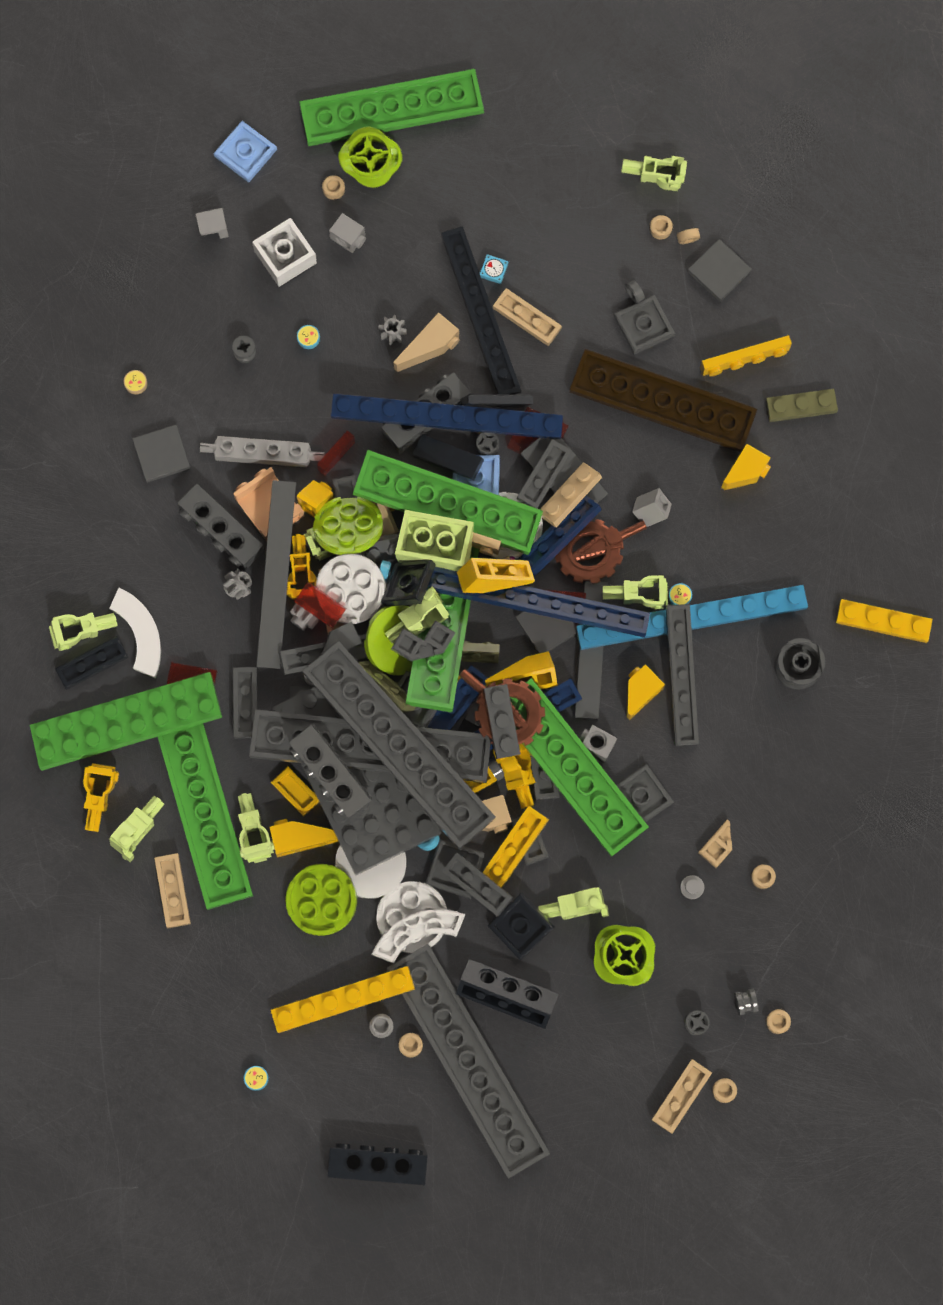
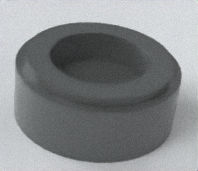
M635 280L625 284L629 297L635 303L645 299L642 289Z
M490 758L488 766L496 779L500 781L504 778V772L500 764L496 762V758Z

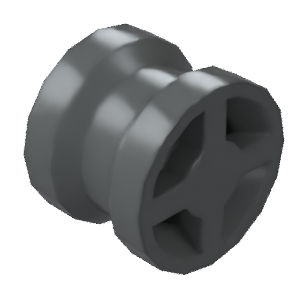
M239 336L233 341L232 349L236 360L248 363L255 358L256 348L254 341L250 337Z
M482 432L476 440L477 453L479 455H496L499 450L498 436L495 433Z
M753 988L748 989L745 993L740 991L734 992L739 1016L744 1015L748 1011L753 1013L759 1011L757 997Z
M700 1010L689 1013L684 1021L686 1031L694 1036L705 1033L710 1025L708 1015Z

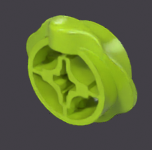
M363 127L356 130L342 146L338 154V160L342 169L354 177L360 184L376 188L389 181L390 177L400 167L403 156L397 143L389 139L383 132L373 127ZM372 142L380 143L388 150L375 149ZM364 144L363 150L354 155L356 150ZM373 154L372 160L368 161L369 155ZM387 159L384 166L377 171V166ZM353 164L367 166L369 173L359 171Z
M611 925L603 928L595 940L594 968L596 973L602 980L611 984L637 986L646 983L651 978L654 970V940L647 931L639 927ZM626 935L636 941L626 947L621 942H618L616 937ZM609 944H611L614 957L608 964L606 952ZM641 947L642 961L640 966L638 967V963L635 960V953ZM621 950L629 952L627 954L628 960L620 959V957L622 956V953L620 952ZM624 964L633 973L624 976L614 972L613 969Z

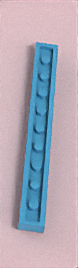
M799 585L690 605L691 629H700L807 609L808 604L804 586ZM666 610L650 612L645 638L667 635ZM584 624L576 626L580 650L644 639V637Z

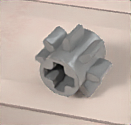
M396 315L389 319L384 317V325L378 326L379 331L383 332L380 335L381 340L387 339L389 345L395 341L401 343V335H407V330L402 328L405 325V321L397 320ZM389 328H392L393 330L397 329V331H396V332H393L392 330L389 331Z
M237 569L224 576L227 580L223 584L224 590L230 597H235L238 600L251 593L248 587L252 585V580L246 572H240Z
M306 602L302 606L296 603L290 611L293 616L290 621L302 631L307 627L312 630L318 623V618L315 617L318 611Z

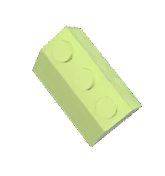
M405 510L395 551L397 561L402 563L432 560L436 564L435 567L458 571L470 560L474 522Z

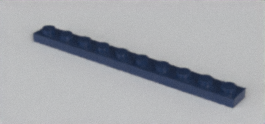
M333 394L331 418L549 439H561L563 415L343 394Z
M435 567L427 587L428 590L433 586L437 593L644 638L650 617L648 612L523 585L487 593H463L457 571Z

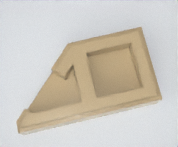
M729 820L724 822L698 852L715 868L732 851Z

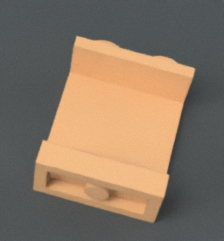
M272 467L267 470H260L255 474V478L249 483L243 482L235 489L236 492L233 493L235 500L266 542L272 481H279ZM295 502L293 524L304 517L303 509Z

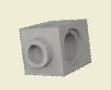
M343 213L329 230L330 239L351 253L356 248H361L366 240L365 228Z
M592 725L590 730H584L580 740L594 757L605 762L617 738ZM598 737L603 741V746L595 748L591 745L590 740Z

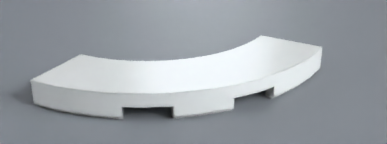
M118 588L109 609L120 615L134 632L137 643V656L133 669L156 678L161 661V643L157 626L149 611L136 597Z
M446 909L427 910L411 914L385 932L375 946L372 955L394 964L401 951L420 937L431 934H446L457 937L465 914Z

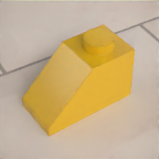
M746 444L721 488L728 490L757 483L760 476L765 478L771 466L768 463L771 457Z
M313 480L298 493V504L304 512L315 518V514L320 511L324 504L334 499L333 492L331 491L332 488L322 481L318 483Z
M646 664L641 669L637 666L628 675L630 679L627 683L626 717L629 720L662 691L665 686Z

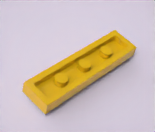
M788 335L702 360L700 370L702 376L708 374L709 376H716L721 374L722 370L729 368L737 370L749 362L757 364L763 362L766 357L773 355L774 357L784 356L789 351L792 343Z
M841 599L836 623L927 643L933 619Z
M528 806L483 873L502 888L549 819L531 806Z

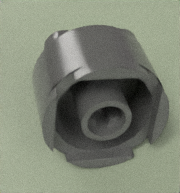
M805 638L789 641L781 649L775 661V671L781 683L785 687L797 690L806 689L815 684L825 668V656L822 649L811 640ZM797 660H800L801 664H805L803 668L795 664Z

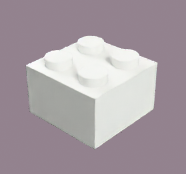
M291 218L252 242L254 252L279 287L317 263L315 252Z

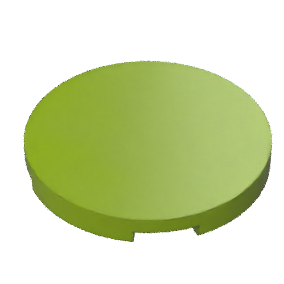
M337 497L325 503L320 511L315 514L313 531L316 541L325 550L337 555L358 554L371 548L379 540L383 531V520L379 508L373 502L361 497L343 499Z
M386 606L380 609L369 621L370 625L367 630L366 640H364L366 655L372 665L384 673L404 675L406 671L411 672L413 661H409L392 651L393 644L385 634L402 621L398 614L409 608V606Z
M315 864L306 867L294 877L286 892V908L292 921L302 931L312 935L326 936L339 932L351 921L357 907V892L350 877L341 869L328 864Z

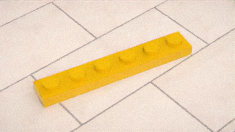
M409 966L272 1009L271 1013L277 1033H281L415 990Z

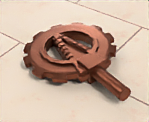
M595 519V522H589L555 556L556 563L560 562L562 568H560L561 572L566 577L568 575L574 577L573 581L583 583L584 580L591 581V584L599 583L601 578L605 576L609 578L615 573L614 568L616 565H621L623 556L620 555V550L624 549L623 540L647 529L645 522L642 520L618 532L617 528L615 529L613 526L610 528L605 526V521ZM587 536L594 537V539H591L572 554L573 546L579 539ZM604 556L601 562L593 566H583L578 563L586 559Z
M466 669L460 673L459 676L480 694L476 702L479 704L478 711H474L475 721L480 723L481 728L478 730L483 737L487 735L492 740L483 689L505 684L508 685L509 696L520 700L527 712L525 721L511 703L515 726L519 728L516 730L518 744L524 743L527 746L534 741L532 736L535 733L540 734L544 726L540 723L541 718L545 717V707L540 706L539 700L541 697L537 691L533 693L528 688L529 684L521 680L519 683H514L512 679H502V683L496 685L493 682L486 687Z

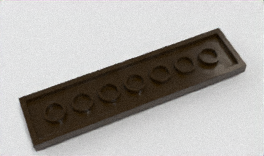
M587 349L583 352L569 393L738 452H742L758 410L757 408Z

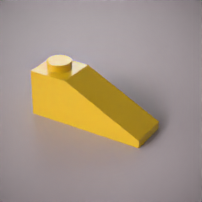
M471 558L457 571L463 593H487L532 584L535 581L529 561Z
M549 651L527 656L485 680L486 687L493 682L498 685L502 683V679H512V682L519 683L520 680L527 682L531 678L540 689L558 686L555 667Z
M287 819L275 821L274 826L270 827L277 857L339 842L332 829L295 821L288 822Z

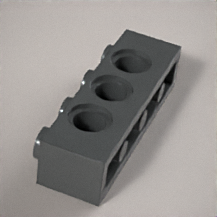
M453 372L449 376L447 374L442 376L437 381V385L431 390L429 388L425 389L416 401L461 406L460 399L471 395V392ZM440 394H445L449 399L441 402L437 397ZM383 423L382 434L400 454L419 440L422 434L425 435L433 428L412 426L410 429H403L399 424Z
M198 484L178 502L179 514L188 522L192 520L197 525L195 527L196 530L203 537L208 535L213 540L212 545L219 552L225 551L230 556L228 558L235 567L239 568L241 566L246 570L265 551L264 546ZM201 509L209 510V514L206 517L201 518L197 516ZM222 524L226 526L223 532H214L216 525ZM232 541H242V545L239 548L234 549L230 547Z
M314 723L289 742L291 753L297 760L301 758L304 761L306 772L311 778L316 777L321 783L319 785L320 790L326 797L331 796L336 802L334 807L341 816L345 814L349 818L372 800L370 794ZM310 747H317L320 750V757L318 759H311L308 756V749ZM332 766L335 769V776L333 778H326L322 773L323 767ZM339 785H347L350 788V795L347 797L340 796L337 792Z

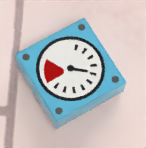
M487 254L480 272L481 278L501 284L508 267V261Z

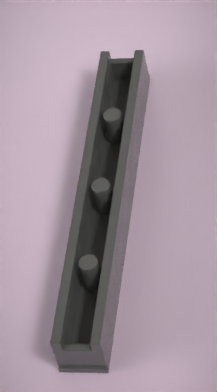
M272 481L256 667L280 669L281 663L278 652L282 651L296 482Z

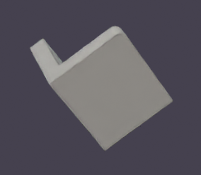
M222 208L196 213L201 236L219 233L220 239L229 237Z
M657 488L637 497L632 512L639 521L643 520L646 527H649L667 519L672 504L660 488Z

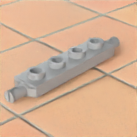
M217 436L214 444L200 443V453H214L215 461L308 467L310 460L324 462V452H313L310 449L309 443Z

